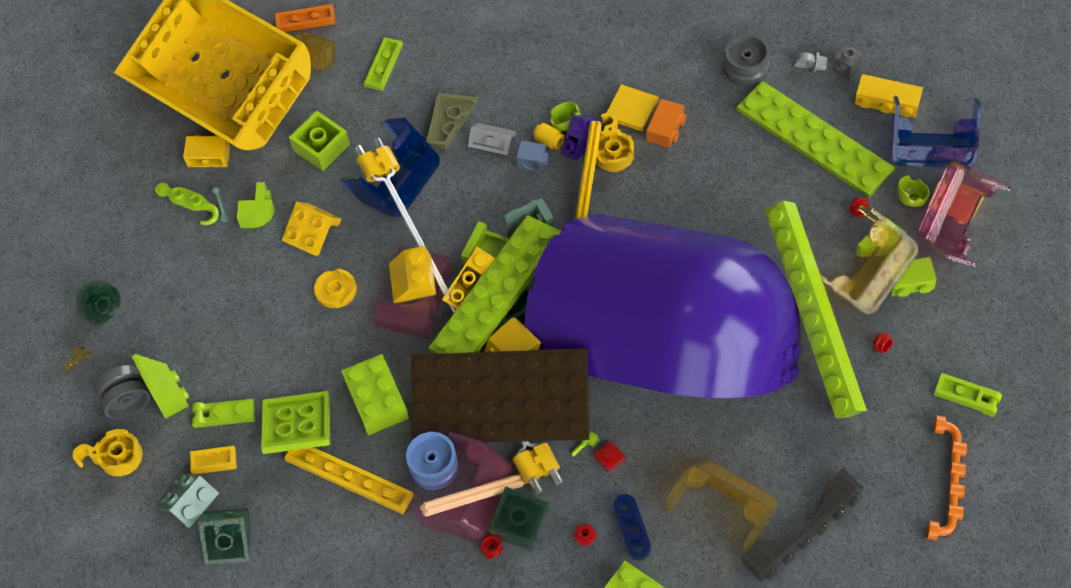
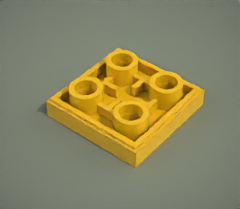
M621 84L607 112L617 116L618 124L643 132L659 101V97Z

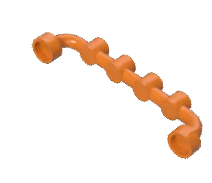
M936 415L934 418L933 433L943 434L946 430L952 435L950 447L951 463L949 466L950 483L947 494L949 499L946 511L947 524L944 527H939V522L929 520L927 523L926 539L937 540L938 536L951 534L955 530L957 520H962L964 511L963 506H958V498L963 499L965 486L959 484V477L964 478L966 472V464L960 463V457H965L967 443L961 442V432L958 427L953 423L947 422L945 416Z

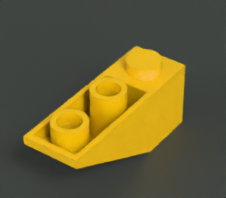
M476 247L442 301L458 309L495 258Z

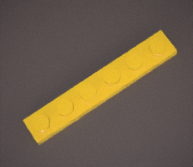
M314 447L291 450L284 457L288 463L402 515L414 496L412 491Z

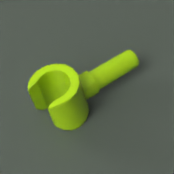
M590 431V440L580 442L570 454L574 457L587 444L595 447L600 440L598 435Z

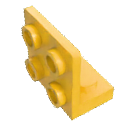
M296 202L282 241L318 256L331 225L339 226L342 218L311 204Z

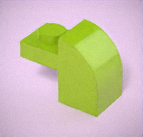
M256 182L255 200L238 201L237 220L240 228L261 227L272 219L275 208L271 200V191L267 190L265 182Z

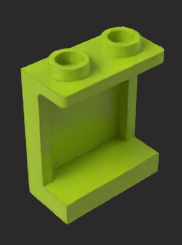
M478 221L461 254L462 264H466L476 247L496 258L510 238L487 231L486 224Z

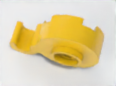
M610 112L603 113L601 115V122H603L602 127H604V130L600 133L596 165L608 172H618L631 165L634 159V142L630 135L627 136L618 129V118L615 114Z
M125 429L108 431L105 433L106 436L99 443L97 442L94 447L82 444L73 451V459L80 468L83 467V459L86 456H90L94 464L99 465L105 473L117 477L128 475L136 470L143 456L139 441Z

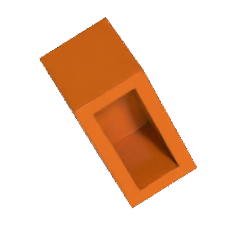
M661 99L647 128V142L667 148L671 147L672 142L676 143L679 137L678 129L680 126H684L687 117L684 114V105Z

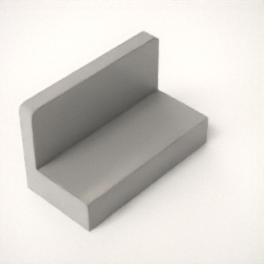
M477 123L471 127L468 147L508 155L511 139L516 135V131Z

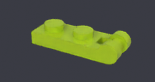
M941 373L934 392V396L981 411L983 414L991 417L996 416L998 410L996 406L1002 398V394L995 390ZM982 397L986 398L988 403L981 401Z
M253 399L207 404L197 402L192 405V412L194 413L192 426L195 428L255 422ZM203 413H209V417L204 418Z

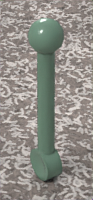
M213 187L211 192L215 195L221 213L220 220L225 223L229 220V217L224 212L218 194L219 188Z

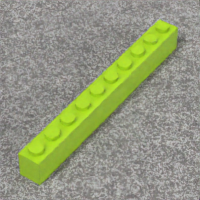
M781 201L764 210L836 418H849L867 411L796 204L794 202Z

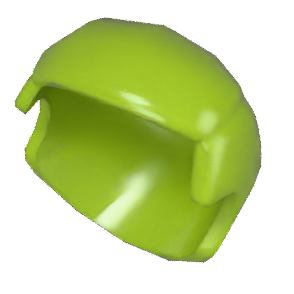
M564 102L555 106L550 111L552 126L561 132H567L572 114L581 115L578 105L573 102Z
M907 175L899 180L897 195L903 205L920 207L927 203L930 190L921 179L914 181Z

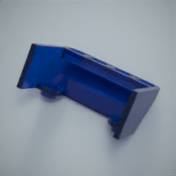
M893 96L891 156L895 164L899 166L970 168L975 165L978 157L982 105L979 99L974 98L972 119L965 118L957 121L954 126V134L912 133L911 121L906 117L899 116L900 102L898 96Z
M405 117L386 119L384 123L397 136L392 143V152L398 159L397 162L400 166V169L390 177V181L407 211L438 168L440 157ZM362 176L342 177L341 181L362 203L390 217L402 216L384 181L376 188L373 184L367 183Z

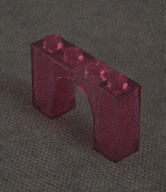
M399 246L395 257H397L403 250L411 248ZM429 252L445 282L446 277H450L452 265L449 264L448 256ZM435 277L436 295L423 297L409 305L379 300L373 316L375 327L425 339L426 333L432 330L433 313L437 314L439 309V296L443 295Z

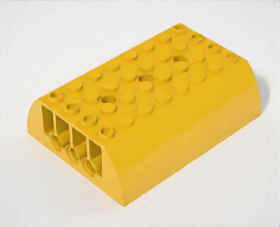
M163 0L114 73L237 148L254 150L266 145L309 81L311 61L308 49L303 42L229 0ZM196 54H200L199 59L195 62H192L193 56ZM229 71V76L226 79H222V74Z

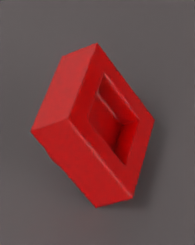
M609 441L593 453L594 458L607 472L625 460L624 454L612 441Z

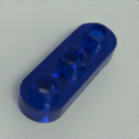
M621 494L614 500V512L628 554L635 560H644L650 555L651 543L638 505L633 496ZM623 505H628L630 507L626 511L621 509ZM633 525L636 527V530L629 531L628 527ZM641 546L644 550L637 552L635 548Z

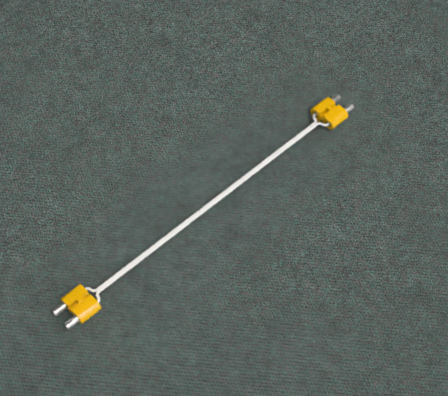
M380 138L374 140L377 146L374 153L371 151L365 153L361 145L356 146L355 150L359 156L357 163L368 182L381 180L385 182L419 247L424 246L420 235L390 181V177L400 169L390 147L384 146ZM385 174V176H387V179L381 177V175ZM432 260L434 277L445 296L448 288ZM450 306L453 313H455L457 309ZM522 442L523 448L518 451V455L513 458V462L524 483H530L535 494L542 492L537 480L543 475L544 477L551 475L556 485L561 484L562 479L557 471L560 466L548 443L530 444L529 442ZM526 446L533 447V450L531 451H524L526 449Z

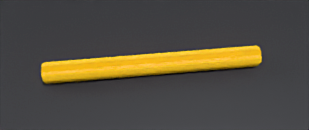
M599 121L590 122L575 219L587 217L601 132V122Z

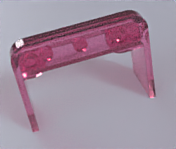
M958 161L950 162L919 229L920 240L945 259L975 267L976 263L966 256L971 249L970 238L965 235L982 196L989 198L997 192L998 188L1010 191L1011 187L996 177Z
M449 433L448 436L454 444L455 451L467 454L468 459L472 463L479 465L471 488L513 476L511 462L486 443L456 433ZM506 492L443 511L440 515L424 516L418 508L417 515L423 527L474 543H482L490 535Z

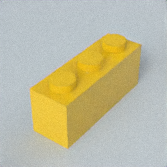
M862 74L856 93L855 105H859L864 109H877L883 113L900 114L905 118H916L923 87Z

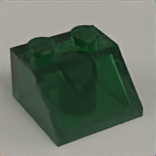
M249 508L204 511L198 521L204 565L249 562L251 549Z

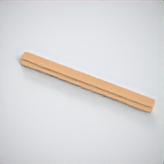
M516 474L424 502L420 506V510L424 516H430L523 487L525 483L521 475Z

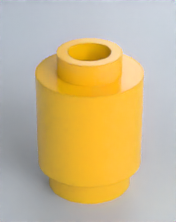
M546 123L537 125L533 132L534 140L540 144H545L550 149H560L565 140V135L560 130Z

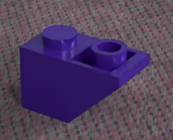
M572 114L561 153L574 160H578L585 154L590 122L599 120L590 116Z

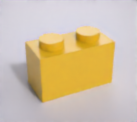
M217 135L186 136L183 158L187 167H228L230 144Z

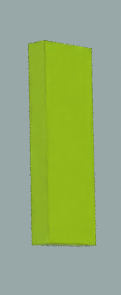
M383 38L363 83L364 87L383 91L403 46L402 41Z

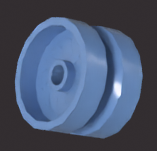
M427 432L420 434L409 444L406 460L411 477L418 486L427 490H438L445 488L453 482L458 474L459 464L454 444L447 436L437 432Z

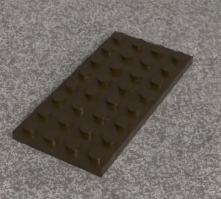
M588 349L411 354L412 440L420 434L427 432L441 433L447 436L452 443L590 440Z

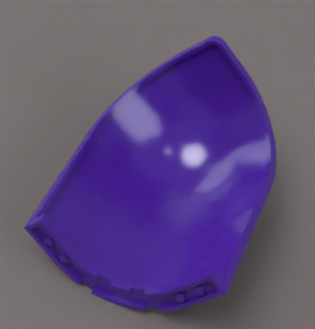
M594 214L565 224L562 227V232L559 235H554L549 241L538 261L533 275L536 278L533 290L529 289L525 327L541 342L539 350L587 348L589 376L668 394L703 398H739L773 392L791 383L798 377L799 367L797 363L801 353V345L799 344L800 317L794 294L789 282L778 266L765 253L745 241L713 233L604 214Z

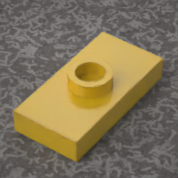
M234 445L190 451L191 474L237 469L236 448Z

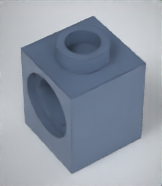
M521 140L516 157L517 167L542 172L543 166H547L549 160V153H546V145Z

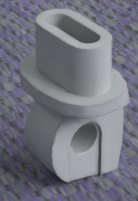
M807 52L799 53L794 59V66L809 68L811 72H816L817 70L825 71L827 57L819 56V52H816L815 55Z

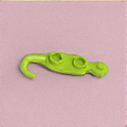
M159 183L155 187V192L158 196H168L173 204L191 211L211 212V219L200 221L201 225H211L217 221L219 217L218 208L209 203L203 195L183 187L170 188L166 183Z

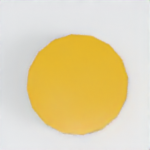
M342 269L328 270L317 278L314 284L315 296L318 302L325 307L340 308L353 300L356 295L357 285L354 277L348 271Z

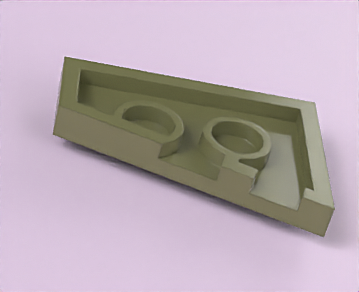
M438 93L426 146L428 148L447 150L478 103V97Z

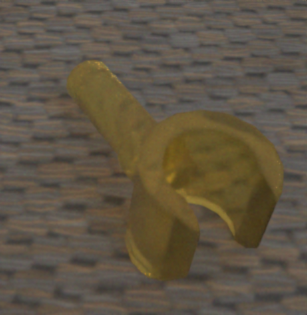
M76 347L73 350L72 359L62 368L63 371L67 372L80 359H88L91 352H84L82 354L85 347Z

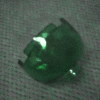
M98 280L85 284L79 290L76 297V306L79 314L87 321L98 325L107 323L114 316L109 314L116 307L119 308L121 304L119 291L111 284Z

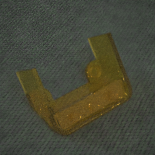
M860 206L858 209L874 221L869 229L868 236L877 247L853 280L842 275L836 276L831 282L824 276H821L824 288L857 310L871 314L885 300L918 254L919 248L915 240L874 208Z
M703 459L687 468L667 497V512L672 513L688 487L699 489L706 484L744 506L745 519L755 525L743 544L742 556L747 558L775 515L778 508L777 499L772 494L716 462Z

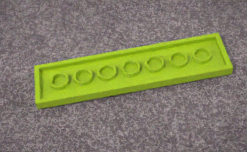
M764 81L737 106L738 112L868 198L874 194L895 170L894 166Z
M527 215L429 346L430 352L433 354L479 352L532 280L538 261L549 241L554 235H559L562 231Z

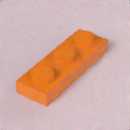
M333 4L275 13L276 28L283 32L336 24Z

